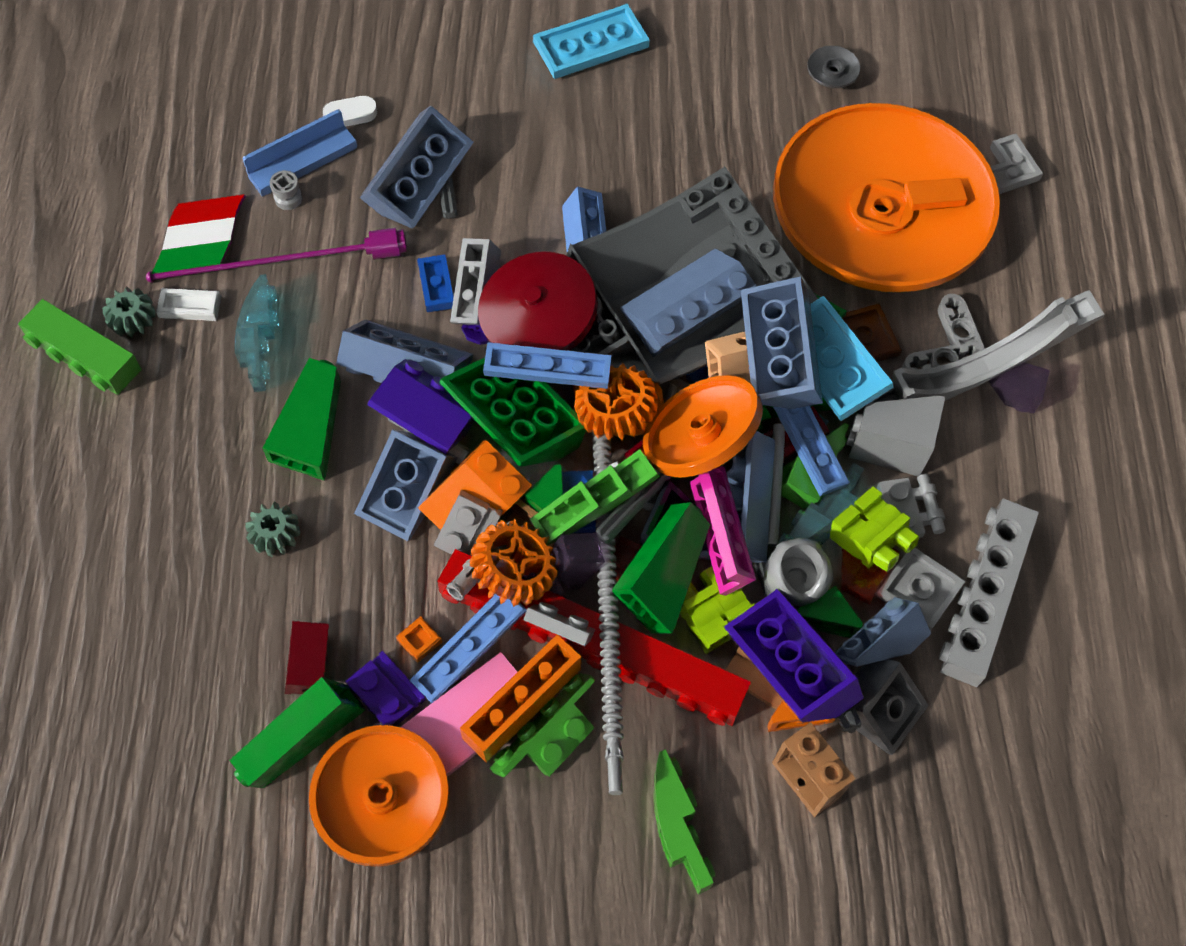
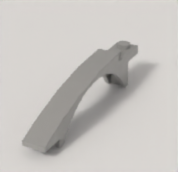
M1090 290L1067 300L1061 297L1054 300L1038 316L1011 335L975 354L937 367L926 369L899 368L893 371V388L871 403L939 395L945 397L946 401L1032 359L1100 320L1105 314Z

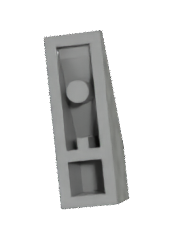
M462 239L450 319L452 324H480L478 317L479 299L484 286L499 269L501 250L490 239Z

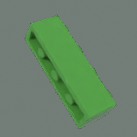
M41 299L18 323L25 334L23 339L35 349L43 348L46 350V354L57 363L61 361L67 363L68 367L80 377L88 376L91 378L92 383L102 391L108 389L119 395L142 370L134 354L44 299Z

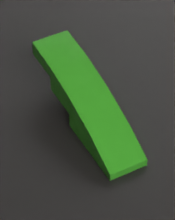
M639 449L616 467L608 466L587 483L579 482L530 518V521L536 529L539 528V534L542 538L549 536L546 543L549 546L606 514L658 479L660 475L642 450Z

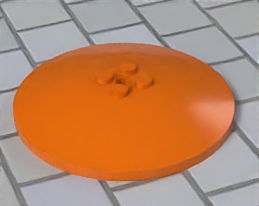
M865 103L845 106L824 113L799 129L785 146L777 164L773 183L775 211L783 231L793 246L814 266L828 275L857 287L882 292H911L928 289L946 283L965 272L980 258L990 243L997 226L1000 211L999 190L991 167L983 154L964 134L931 114L914 108L887 103ZM949 178L961 179L967 197L965 206L921 210L910 209L904 190L906 182ZM882 205L886 207L888 211H878L874 206Z

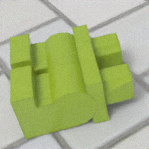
M874 486L854 502V506L850 505L832 521L830 539L857 559L862 560V564L868 569L876 564L887 572L896 565L899 559V554L892 548L897 545L905 553H910L917 546L919 536L909 528L911 518L905 513L901 514L893 505L887 504L882 499V493Z
M712 566L705 569L699 576L706 587L705 589L698 592L692 582H690L680 615L686 620L706 655L730 640L731 636L724 626L755 605L754 603L750 604L741 588L726 596L721 595Z

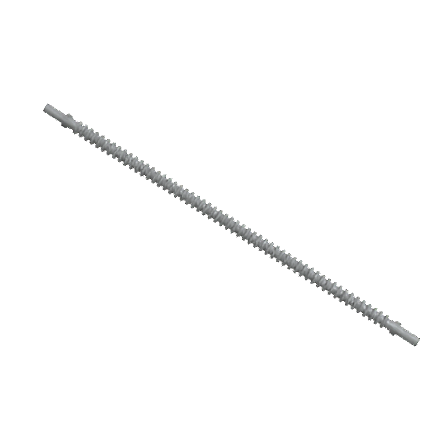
M592 432L594 436L592 439L594 443L593 450L595 451L593 453L595 459L593 471L594 474L598 475L608 465L612 464L610 459L612 457L610 452L612 446L609 444L610 442L605 434L597 438L594 432ZM614 508L596 519V529L614 511ZM613 538L608 544H604L599 539L596 540V544L599 546L596 549V552L599 554L597 556V561L599 562L597 569L600 571L597 574V577L600 579L597 585L600 587L598 595L601 596L598 599V603L601 605L598 609L601 613L599 621L602 622L599 625V629L603 631L599 635L600 639L603 640L600 642V647L603 649L600 652L601 657H603L600 664L604 667L601 669V674L605 676L601 679V683L605 685L601 689L602 693L605 694L601 700L605 703L602 710L606 713L602 719L607 722L602 728L607 732L603 735V739L607 741L605 760L608 762V787L610 795L623 794L622 761L624 760L621 740L624 739V735L620 731L623 730L624 726L620 721L624 717L619 713L623 710V706L619 704L623 698L619 695L622 692V688L618 685L622 682L621 677L618 676L621 674V669L617 667L621 664V660L617 658L621 654L620 650L617 649L620 646V642L617 640L620 637L619 632H617L620 626L616 623L619 620V616L616 614L619 608L615 605L618 603V598L611 591L617 583L615 580L617 573L614 571L617 568V565L614 563L616 561V556L614 555L616 548L613 546L616 541Z

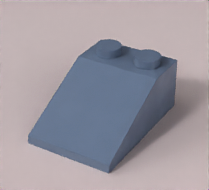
M392 429L354 514L406 541H410L425 517L418 507L450 475L457 456L449 452L444 454L407 431Z

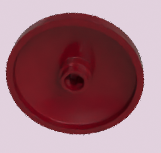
M556 252L525 254L512 259L500 267L484 286L478 305L480 326L490 343L571 351L586 337L593 326L598 309L597 292L589 273L571 257Z

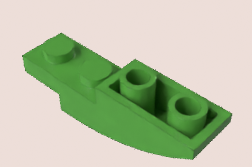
M665 749L659 752L654 776L653 795L657 829L670 868L683 862L699 895L711 889L714 884L712 878L716 875L708 857L702 858L697 848L700 840L696 830L692 825L687 826L685 823L694 817V808L697 807L696 799L689 787L684 789L679 778L682 776L680 765L675 757H669Z

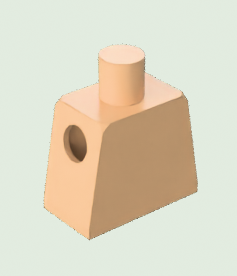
M745 331L705 342L709 378L729 375L743 378L751 384Z

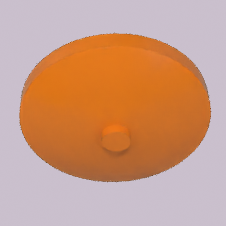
M715 376L693 383L677 392L662 405V408L660 407L657 410L653 422L648 423L644 433V453L658 472L670 477H691L711 471L733 458L752 439L762 419L763 407L761 399L748 381L736 376Z
M391 725L364 727L347 734L334 743L319 761L313 773L309 789L311 818L318 834L327 846L340 857L350 862L373 867L393 865L419 853L438 833L445 819L449 804L448 778L437 752L425 739L416 733Z

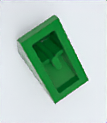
M561 464L554 465L525 494V503L538 513L563 495Z
M836 586L829 589L814 603L801 606L797 610L810 625H815L818 631L851 638L862 628L863 624Z

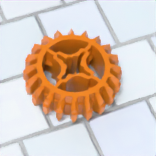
M624 363L618 368H614L611 364L608 389L579 386L580 389L575 391L576 400L574 407L576 413H578V421L581 425H584L588 433L594 432L597 438L605 434L609 442L613 436H618L623 440L624 435L628 433L635 437L636 429L645 431L646 423L653 422V414L657 413L658 394L657 390H655L654 382L651 378H648L644 370L638 372L635 365L627 369Z
M515 519L510 521L509 525L503 520L498 522L496 527L491 524L486 528L485 532L478 535L476 544L471 549L472 557L469 566L474 568L472 578L481 579L478 584L479 589L487 587L489 589L488 598L493 597L495 594L500 596V605L505 603L507 599H510L513 607L518 605L520 601L526 606L533 599L538 601L546 591L550 590L553 585L552 582L557 577L558 571L555 568L558 565L559 559L553 557L556 547L546 545L549 536L541 538L539 536V528L533 531L528 529V521L523 523L522 527L518 526ZM507 545L505 550L491 552L495 547ZM530 572L537 573L535 578L522 581L523 575H529Z

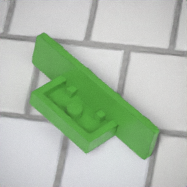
M576 674L563 687L564 690L556 698H552L540 709L541 714L533 722L525 724L517 733L518 738L510 746L504 747L494 757L495 762L489 769L494 774L505 777L527 755L544 775L550 777L595 728L574 705L595 682V679L588 674Z

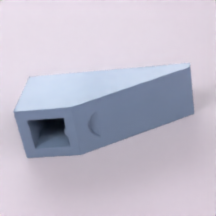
M894 597L872 619L865 622L858 632L846 640L835 654L843 663L856 667L912 653L931 632L919 603Z

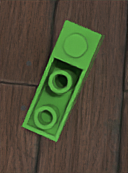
M846 423L826 435L836 457L847 441L845 434L849 425ZM796 456L784 465L781 496L803 509L822 501L825 495L819 496L799 456Z

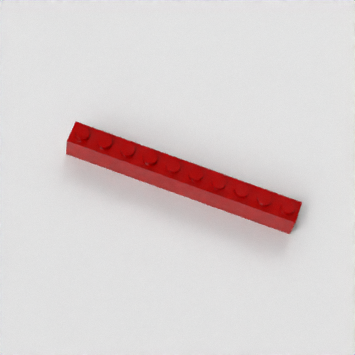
M455 549L437 580L439 592L445 600L454 604L459 602L466 604L476 614L491 599L488 598L489 589L487 587L479 589V583H476L462 601L454 599L446 590L447 585L463 570V564L472 557ZM546 591L538 601L533 599L527 606L520 601L526 609L534 604L539 605L540 602H544L558 608L557 613L567 618L570 615H575L589 622L588 626L595 629L592 639L587 645L583 646L562 636L560 637L582 658L586 659V662L591 667L598 670L604 668L600 664L603 659L600 655V652L603 650L600 647V642L603 640L599 637L600 633L603 632L599 629V625L602 623L599 621L601 614L550 591ZM525 614L510 628V630L518 628L525 631L531 639L542 644L546 641L550 642L557 635L524 621ZM616 622L620 626L617 630L620 634V637L617 639L620 642V646L617 649L620 650L621 654L617 658L621 660V664L617 667L621 669V674L618 676L621 677L622 681L629 684H634V682L647 687L646 690L656 697L664 698V696L676 700L677 705L687 711L694 712L698 710L706 714L707 718L715 724L733 726L751 684L750 681L622 623Z

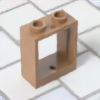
M811 722L782 743L772 762L814 818L840 799L856 779ZM803 779L805 785L800 786L797 781Z

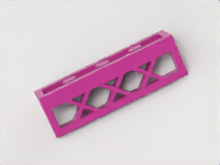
M719 466L711 471L699 474V477L690 481L696 506L710 523L705 541L719 593L726 596L755 581L756 577L726 471L723 466Z

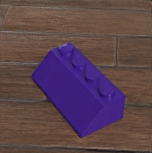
M778 589L724 626L728 634L801 722L837 718L864 699L858 679Z

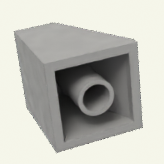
M939 395L867 404L862 414H856L853 427L849 431L846 445L851 446L849 458L914 476L921 475L935 447L945 397Z

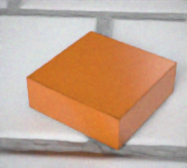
M421 616L396 636L397 641L417 663L442 643V638Z

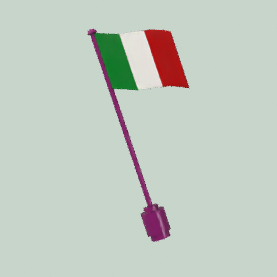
M246 195L179 203L169 220L160 256L153 271L146 274V280L153 283L155 279L366 249L367 255L372 254L374 260L401 256V253L407 252L404 229L397 230L395 227L369 231V237L364 238L365 244L222 264L232 243L237 214Z

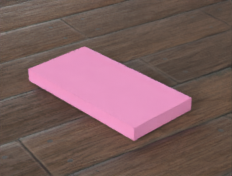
M500 652L403 724L401 728L416 733L433 747L440 757L448 777L477 754L462 739L460 727L499 691L517 671Z

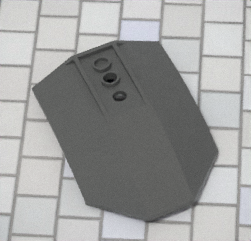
M723 167L678 196L647 213L594 237L575 244L570 243L566 255L580 263L589 273L598 298L597 315L592 328L586 337L571 351L612 355L611 364L614 368H618L622 363H624L627 369L635 365L638 372L644 370L648 378H651L654 383L658 384L685 376L707 366L706 341L744 332L742 302L655 357L651 355L620 310V307L710 251L717 249L739 261L756 286L801 276L809 292L810 304L818 298L726 167Z

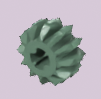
M126 286L124 292L119 293L114 290L115 297L106 298L107 306L102 308L106 319L105 322L119 336L127 333L132 338L137 331L144 334L145 326H153L152 318L156 317V311L152 305L153 302L139 288L131 291Z
M274 501L271 508L267 509L265 505L261 504V512H251L250 517L252 521L245 523V528L249 532L246 538L249 544L254 545L255 550L259 554L266 550L267 555L272 557L275 550L279 549L280 553L285 555V546L295 547L296 541L294 537L300 536L301 530L297 526L299 519L297 515L292 514L290 507L287 505L280 508L279 504Z

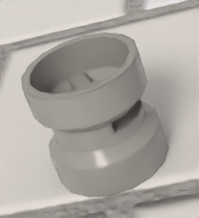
M286 170L275 173L270 179V187L275 204L283 210L295 209L302 202V194L297 176L291 171Z

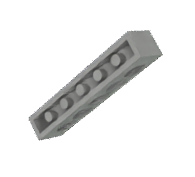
M1004 498L996 508H990L984 524L989 525L987 533L981 534L976 545V550L980 552L978 560H972L967 572V577L971 578L969 587L964 586L958 598L957 604L962 605L959 615L954 614L948 628V632L953 633L950 643L945 642L939 654L938 660L943 661L940 673L974 687H978L986 678L1039 512ZM999 533L1006 534L1010 540L1004 539ZM990 559L997 560L1001 567L994 565ZM981 586H987L993 594L986 593ZM972 613L981 615L984 622L977 621ZM962 640L971 642L975 650L967 649Z

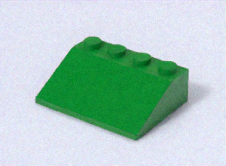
M485 357L440 379L439 383L519 467L557 461L577 450L581 445L586 433L584 425H581L578 421L577 413L546 382L484 376Z

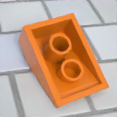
M483 440L429 495L418 509L441 530L461 490L489 503L490 507L496 510H502V516L532 484L487 440Z

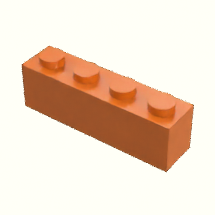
M556 635L460 727L462 739L487 762L581 670V656L559 635Z

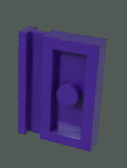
M383 650L373 661L370 660L345 681L352 692L382 725L397 726L420 703L426 701L424 695Z

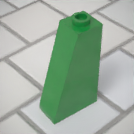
M308 359L262 447L268 462L324 481L327 475L341 384L337 366L327 360Z
M691 502L673 504L669 507L611 590L651 633H672L675 629L710 527V523L702 515V511Z
M321 677L229 760L236 769L234 771L235 777L245 787L264 788L366 710L346 684Z

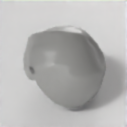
M795 538L780 542L767 559L763 571L764 581L768 590L772 593L778 589L792 606H805L814 603L829 590L833 581V567L827 554L817 541L807 538Z

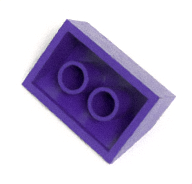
M407 359L393 367L367 404L444 454H447L467 435L474 422L472 416L439 383L440 377L430 375L424 371V368L419 363Z

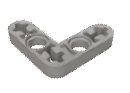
M945 295L937 310L950 346L911 353L906 357L902 368L917 369L916 367H922V369L937 367L940 366L936 360L938 357H946L950 362L965 358L967 353L972 355L985 349L969 308L960 295ZM962 327L968 331L969 336L960 337L955 333L954 329Z

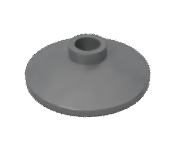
M824 46L818 48L810 55L807 68L810 76L820 85L829 88H843L851 85L858 78L860 62L848 49L840 46Z

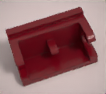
M292 621L285 694H303L321 677H324L329 624Z

